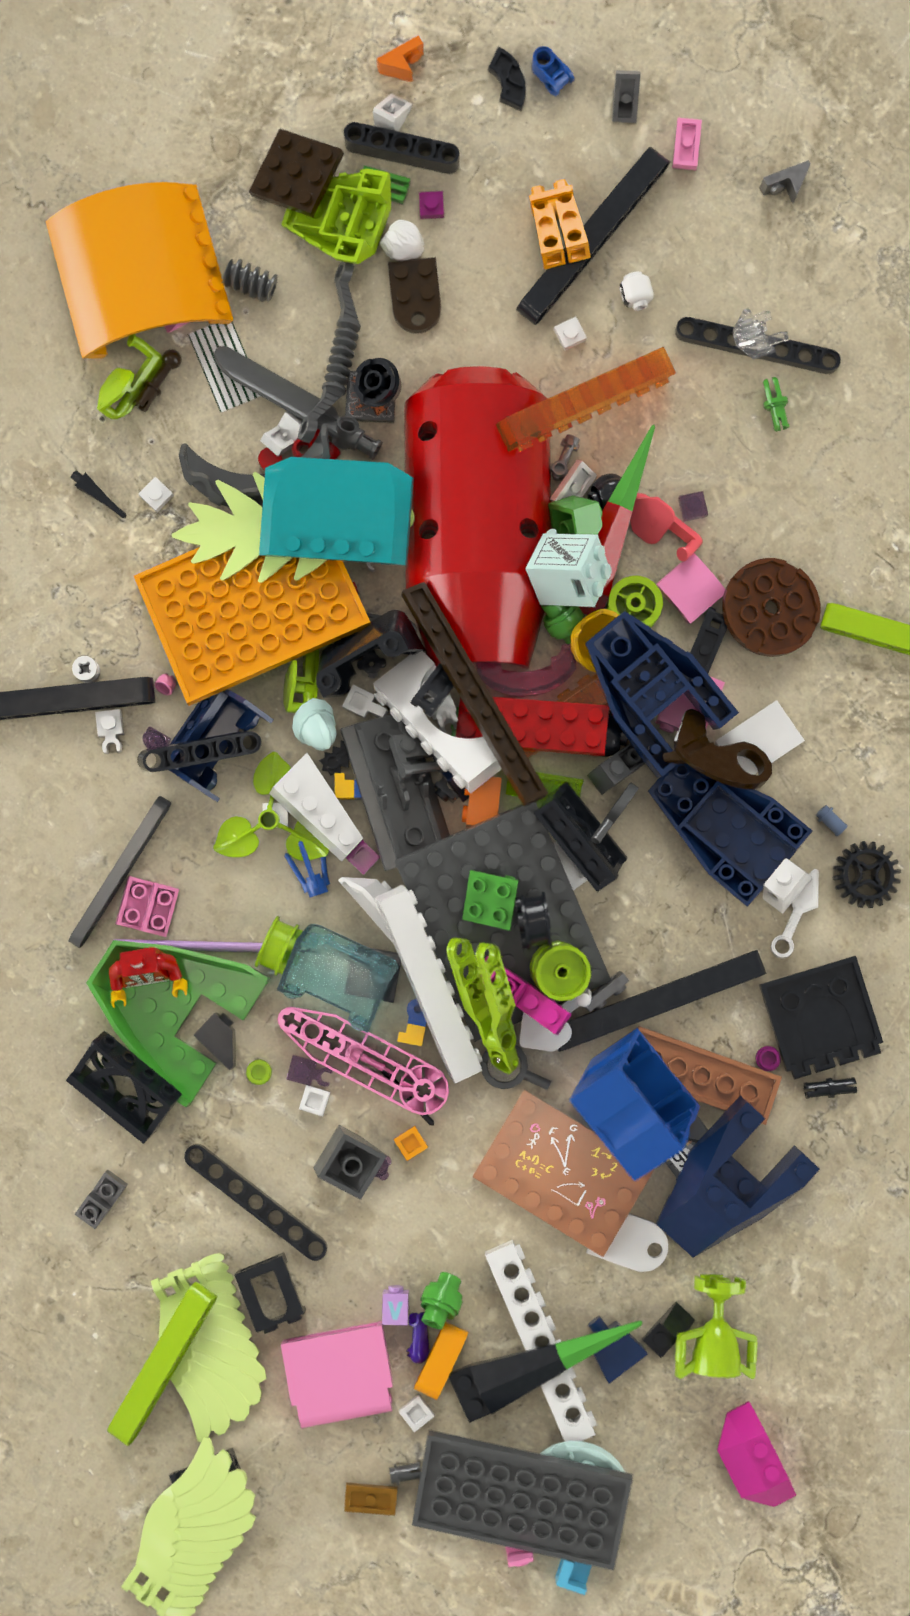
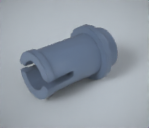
M825 805L817 812L816 816L818 821H822L837 837L848 825L832 811V807L829 808Z

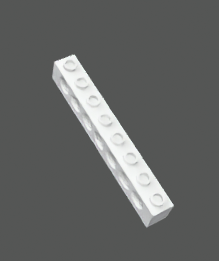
M510 1240L485 1251L486 1259L525 1350L539 1348L535 1344V1340L539 1336H546L549 1339L547 1345L562 1342L561 1339L555 1340L552 1331L556 1330L550 1315L546 1317L542 1307L546 1306L541 1292L535 1293L532 1283L536 1281L531 1269L524 1268L521 1260L525 1259V1255L520 1244L515 1246L513 1240ZM509 1264H515L519 1270L516 1275L508 1276L504 1272L505 1267ZM518 1288H525L529 1292L527 1298L523 1300L517 1299L514 1293ZM528 1312H536L539 1315L535 1323L525 1321L524 1318ZM573 1367L542 1384L541 1387L564 1441H583L595 1435L593 1427L597 1426L592 1411L586 1412L583 1403L587 1400L582 1388H576L573 1379L576 1378ZM562 1383L569 1386V1391L563 1395L555 1391L556 1387ZM577 1408L580 1412L576 1418H568L566 1416L567 1410Z

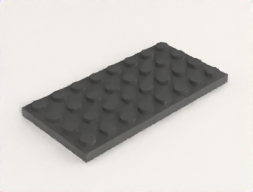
M429 1430L412 1526L614 1570L633 1474Z

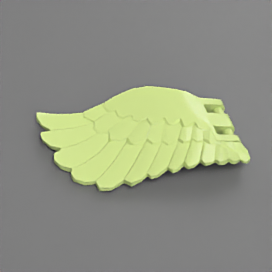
M208 1437L203 1438L195 1457L183 1475L170 1485L169 1488L164 1490L153 1502L145 1518L136 1565L121 1586L126 1592L129 1590L136 1595L135 1598L145 1606L149 1607L150 1605L157 1610L156 1614L159 1616H191L194 1614L196 1606L201 1604L204 1600L203 1595L210 1588L208 1583H211L216 1578L214 1573L223 1568L222 1562L229 1559L234 1552L232 1549L244 1541L242 1534L252 1528L256 1516L250 1513L254 1505L255 1494L245 1488L247 1483L246 1472L239 1468L229 1472L232 1464L229 1453L222 1449L217 1455H214V1447L211 1439ZM140 1572L149 1577L143 1586L135 1581ZM161 1587L169 1591L164 1601L156 1597Z

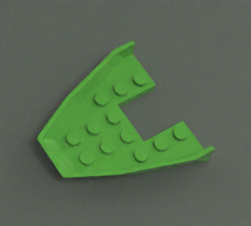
M113 940L86 984L113 1030L127 1048L179 1090L182 1096L177 1102L184 1107H188L217 1064L208 1056L176 1037L201 995H204L238 1018L245 1020L271 978L247 964L174 946ZM156 947L165 954H171L175 957L182 973L181 978L188 981L187 995H185L184 991L178 990V997H174L172 995L173 981L171 980L129 988L123 987L126 993V1006L124 1007L122 1000L115 1001V1008L112 1007L111 992L113 990H111L109 969L112 964L120 960V953Z

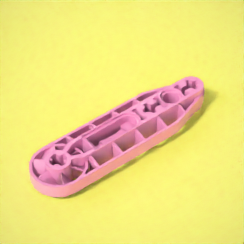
M286 1007L279 1013L278 1024L280 1028L313 1061L410 1112L419 1115L433 1114L440 1110L447 1101L449 1094L448 1080L444 1073L436 1066L336 1014L297 1007ZM304 1012H309V1013H314V1014H320V1015L318 1016L317 1019H315V1018H313V1017H311V1016L305 1014ZM294 1013L296 1021L302 1022L303 1018L307 1021L302 1025L300 1032H298L297 1029L300 1026L294 1023L288 1026V1020L285 1019V1015ZM322 1016L335 1017L344 1023L338 1031L321 1022ZM315 1024L318 1026L319 1035L316 1038H310L307 1035L306 1029L308 1025ZM346 1024L366 1033L362 1043L342 1033ZM325 1029L329 1031L326 1035L331 1039L336 1036L339 1037L338 1042L341 1044V1047L337 1046L332 1049V1043L327 1040H323V1044L319 1043V1040L324 1036ZM293 1035L303 1039L305 1041L304 1045H302ZM369 1035L389 1045L384 1054L365 1045ZM308 1043L327 1052L324 1061L315 1058L306 1049ZM391 1047L411 1057L407 1066L386 1056ZM363 1050L392 1064L396 1069L392 1071L386 1068L385 1064L368 1057L364 1053L362 1055ZM330 1055L350 1064L346 1073L326 1063ZM359 1058L380 1071L384 1070L392 1074L391 1078L388 1079L358 1063ZM413 1059L423 1063L408 1068ZM353 1066L372 1076L368 1085L348 1075ZM422 1067L425 1069L424 1078H422ZM401 1069L406 1073L401 1078L400 1084L394 1082V1079ZM443 1077V1079H441L440 1081L436 1082L435 1084L433 1083L439 1078ZM375 1078L395 1088L391 1097L370 1087ZM404 1078H407L414 1082V1085H411L404 1081ZM429 1084L430 1094L425 1093L423 1096L418 1094L420 1092V1089L417 1090L418 1085ZM397 1089L403 1103L393 1099ZM414 1095L413 1099L409 1100L408 1102L405 1101L407 1098ZM424 1101H426V1111H424Z

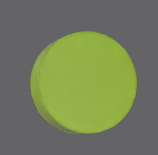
M262 1059L252 1061L246 1069L248 1080L255 1085L266 1083L272 1075L270 1064Z

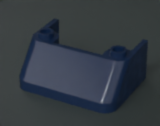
M227 689L199 701L170 744L234 733L240 729L248 731L257 726L259 718L269 723H272L274 719L245 698ZM225 740L219 745L221 753H224L228 747ZM198 745L195 749V754L198 758H201L204 754V747L202 745ZM177 749L171 753V760L176 763L180 759V752ZM218 760L169 770L217 803L220 800L219 797L210 792L217 784V773L212 769Z

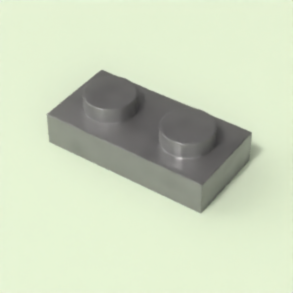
M617 972L611 977L612 981L598 987L591 993V1003L585 1007L589 1012L593 1009L594 1011L600 1010L607 1004V998L612 994L617 996L627 988L625 984L629 980L623 972Z

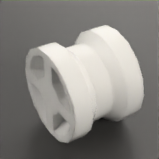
M88 656L78 657L72 665L73 674L84 683L94 682L100 675L98 663Z

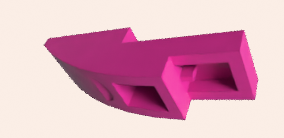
M504 966L516 1007L555 1035H559L572 1014L557 1004L555 1000L549 998L545 993ZM494 971V972L492 973V975H491V982H492V983H493V982L495 981V979H496V972H495V971Z

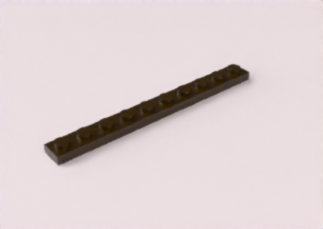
M422 582L403 590L402 598L523 806H528L545 798L548 795L545 786L426 583Z

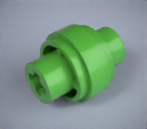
M541 605L546 613L543 621L547 632L551 637H555L557 640L563 639L567 646H571V633L574 627L584 619V614L579 606Z
M441 1272L437 1282H430L429 1285L425 1286L420 1299L422 1302L421 1306L425 1309L422 1317L424 1324L442 1330L447 1319L452 1320L459 1314L463 1301L461 1293L458 1292L462 1281L458 1277L450 1273Z

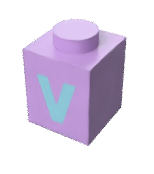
M400 1285L388 1286V1289L383 1290L382 1325H408L409 1290H404V1286Z

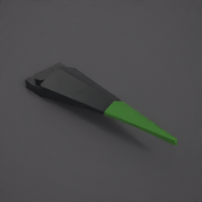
M639 1320L563 1342L474 1362L450 1372L449 1379L469 1423L509 1405L642 1325L643 1321Z

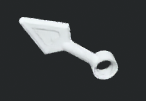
M813 869L809 873L812 879L791 903L793 911L783 934L774 938L771 943V952L777 958L783 959L791 955L794 950L792 936L800 921L799 919L803 913L818 908L819 871L817 869ZM785 940L788 942L789 951L785 954L778 953L775 949L777 941Z

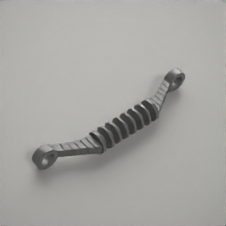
M341 262L334 278L341 313L336 324L338 329L334 333L336 338L332 342L334 346L330 350L333 355L329 356L328 359L331 364L326 367L329 373L324 376L327 382H324L322 385L321 400L304 418L298 432V439L310 443L315 436L318 426L317 419L341 396L346 394V388L344 387L348 384L346 377L351 373L348 368L353 364L350 359L354 358L355 355L352 350L356 349L355 341L359 338L357 332L360 331L361 325L348 285L354 271V264L348 262Z

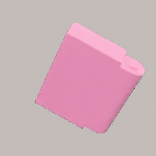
M382 1321L283 1339L281 1349L291 1406L297 1405L301 1428L393 1411L392 1396L389 1389L393 1387V1377Z

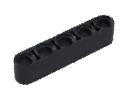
M351 122L344 128L345 146L352 153L445 174L455 173L459 168L460 152L458 147L452 143L359 122ZM353 135L360 136L358 140L350 139ZM377 140H381L384 142L380 146H376L373 144ZM401 145L407 147L404 151H399L396 148ZM422 151H429L431 154L422 156L420 153ZM452 156L455 159L453 161H445L443 158Z
M240 731L149 748L139 753L137 763L144 771L160 772L253 754L260 749L261 738L255 732ZM246 736H249L252 740V744L248 749L243 745V740ZM223 740L228 744V749L225 753H221L219 745ZM198 745L204 747V754L201 758H198L195 754V749ZM175 749L180 752V759L176 763L171 760V753ZM149 754H154L156 757V763L153 767H149L146 763V758Z

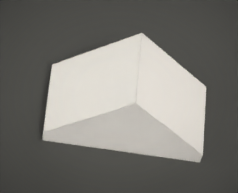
M391 93L374 107V126L399 131L413 104Z

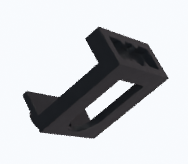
M284 1252L238 1270L234 1275L256 1333L262 1330L264 1334L272 1332L279 1328L277 1324L285 1321L288 1324L297 1322L302 1319L301 1315L305 1313L306 1308L301 1304L286 1265L288 1261ZM274 1270L286 1301L287 1310L285 1314L269 1319L261 1309L250 1279Z

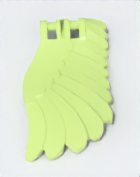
M221 1253L208 1255L192 1263V1266L187 1269L180 1268L170 1272L168 1277L163 1279L156 1278L151 1280L152 1288L160 1300L159 1338L190 1288L189 1278L196 1276L202 1286L217 1295L215 1304L171 1378L172 1383L190 1413L198 1442H202L204 1437H209L211 1431H214L217 1435L225 1434L231 1425L230 1419L237 1422L244 1421L250 1412V1405L260 1402L261 1387L259 1383L267 1378L265 1367L256 1359L260 1351L249 1340L252 1336L251 1330L242 1324L245 1315L237 1310L241 1303L238 1298L233 1296L237 1290L235 1285L231 1283L234 1277L231 1273L227 1272L229 1266L222 1262L224 1255ZM172 1286L176 1293L168 1296L165 1289Z

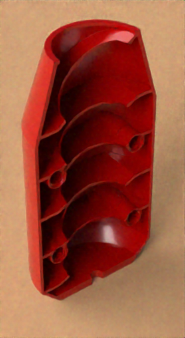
M487 366L448 369L443 375L436 373L431 376L404 404L405 473L414 478L411 509L415 515L414 523L410 527L408 559L407 566H405L406 589L422 582L426 583L471 662L507 663L521 666L523 669H529L545 613L538 601L526 567L542 534H546L551 529L548 503L551 502L550 403L545 395L517 372L511 374L507 369ZM530 533L534 538L525 537L523 534ZM427 534L434 535L433 538L423 539ZM417 624L425 653L437 667L440 661Z

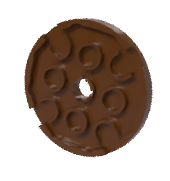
M777 558L758 559L742 567L727 584L722 601L724 621L733 638L750 652L767 657L787 655L802 647L812 637L819 623L821 613L820 598L810 577L802 569H797L793 565L786 563L787 561ZM768 601L776 604L777 612L775 614L765 610Z

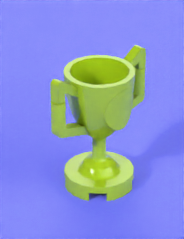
M700 1274V1277L695 1276L694 1289L707 1293L708 1297L714 1301L713 1318L703 1327L677 1335L675 1376L682 1379L693 1372L708 1377L733 1378L741 1376L742 1372L748 1378L754 1379L757 1363V1336L731 1328L723 1317L724 1302L733 1295L745 1294L746 1280L734 1277V1282H730L729 1278L719 1274ZM736 1337L748 1340L747 1367L741 1363ZM697 1338L692 1359L685 1365L686 1341Z

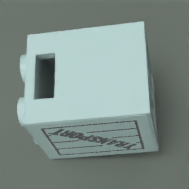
M550 529L546 534H542L526 567L540 605L595 607L598 598L603 593L607 579L611 576V566L607 562L605 550L600 543L598 535L557 534L555 529Z

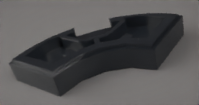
M498 46L488 71L496 76L501 84L500 102L522 111L526 96L524 75L516 59L509 52Z

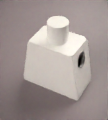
M786 858L763 886V900L783 914L812 879V876Z

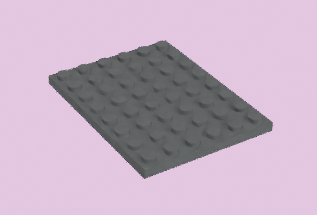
M536 802L525 807L523 804L394 860L408 891L412 890L416 897L417 904L414 907L417 914L421 912L426 921L427 927L424 928L427 936L430 935L435 943L436 950L434 952L437 959L440 958L445 967V977L447 981H450L454 989V997L464 1013L465 1022L471 1030L474 1042L482 1038L478 1026L464 1010L447 956L449 941L454 937L469 940L475 958L480 943L496 945L499 949L503 965L533 986L535 984L530 975V963L534 953L542 945L531 946L530 950L528 948L522 949L520 933L525 932H520L516 901L511 930L462 920L470 870L505 877V875L514 876L515 880H519L516 897H521L520 894H523L525 898L541 896L542 891H545L551 925V942L563 941L569 943L586 956L591 968L588 989L593 990L612 981L549 832L534 814L538 809ZM461 943L457 947L458 956L461 954L462 951ZM488 949L485 951L484 960L489 956ZM468 965L465 967L463 972L464 978L468 975L469 972ZM555 1000V1002H556L557 1004H561V1003H563V1002H566V1001H558V1000ZM516 1006L511 1017L513 1025L522 1021L524 1013Z

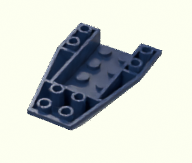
M677 764L664 776L660 777L648 790L651 797L707 874L746 907L763 891L765 882L786 858L790 860L813 832V830L774 798L755 789H740L720 783L701 774L688 764Z

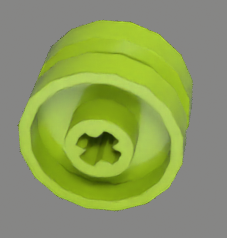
M552 941L551 948H549L548 944H544L534 953L530 963V975L535 986L549 998L567 1001L578 997L588 987L591 978V968L586 956L576 947L563 941Z

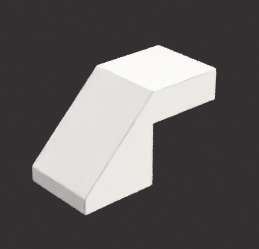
M286 411L278 426L264 433L260 441L273 453L280 456L292 449L294 442L298 439V432L303 420Z

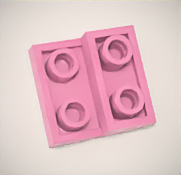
M695 553L688 560L678 564L656 584L668 602L676 607L689 624L718 601L725 591L723 585Z
M128 876L115 924L167 937L179 889Z

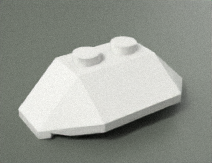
M341 877L338 881L393 943L374 898L392 890V888L385 880L380 883L377 879Z

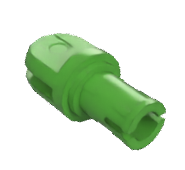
M772 377L776 397L772 398L768 379H765L763 385L767 401L763 403L765 410L771 413L774 431H781L779 421L782 423L783 430L790 427L784 408L788 403V399L781 394L778 378Z

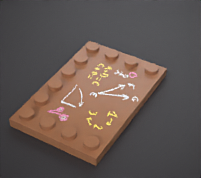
M524 1089L478 1166L473 1178L601 1257H604L655 1169L634 1182L594 1131Z

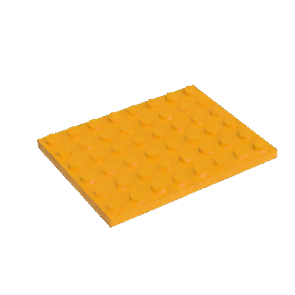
M198 547L134 575L147 610L189 706L356 633L371 624L343 561L327 560L317 569L296 581L294 576L300 558L293 557L274 575L260 583L258 579L265 556H259L242 570L223 581L220 577L235 547L215 558L193 564L191 560L200 548Z

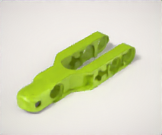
M454 937L447 945V956L464 1010L478 1026L491 1064L498 1070L511 1074L519 1065V1058L515 1048L517 1039L511 1021L516 1005L499 949L494 944L480 943L475 958L470 941ZM461 943L462 951L461 954L458 956L457 947ZM488 949L489 957L487 961H485L484 954L485 951ZM468 965L469 972L468 975L464 978L463 972L465 967ZM495 971V972H496V979H495V981L492 983V982H491V975H492V973Z

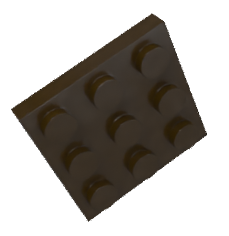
M280 128L254 179L249 193L252 197L314 217L344 156V152L341 148Z

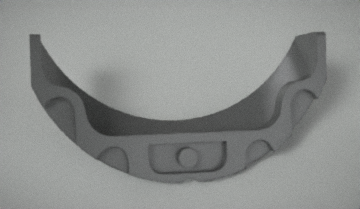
M322 424L318 437L302 458L330 459L327 424ZM187 443L181 444L179 460L184 479L190 486L193 485L200 493L208 497L210 502L220 507L221 505L229 507L215 483L216 480H220L236 488L263 507V500L253 474L234 473L216 467L197 455Z

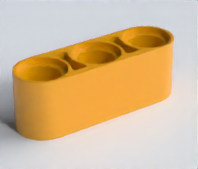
M447 1321L445 1322L413 1389L435 1400L438 1399L468 1335L467 1331Z

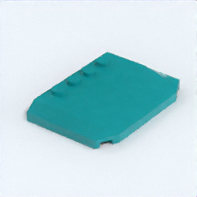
M289 457L265 468L259 555L407 566L414 478L390 463Z

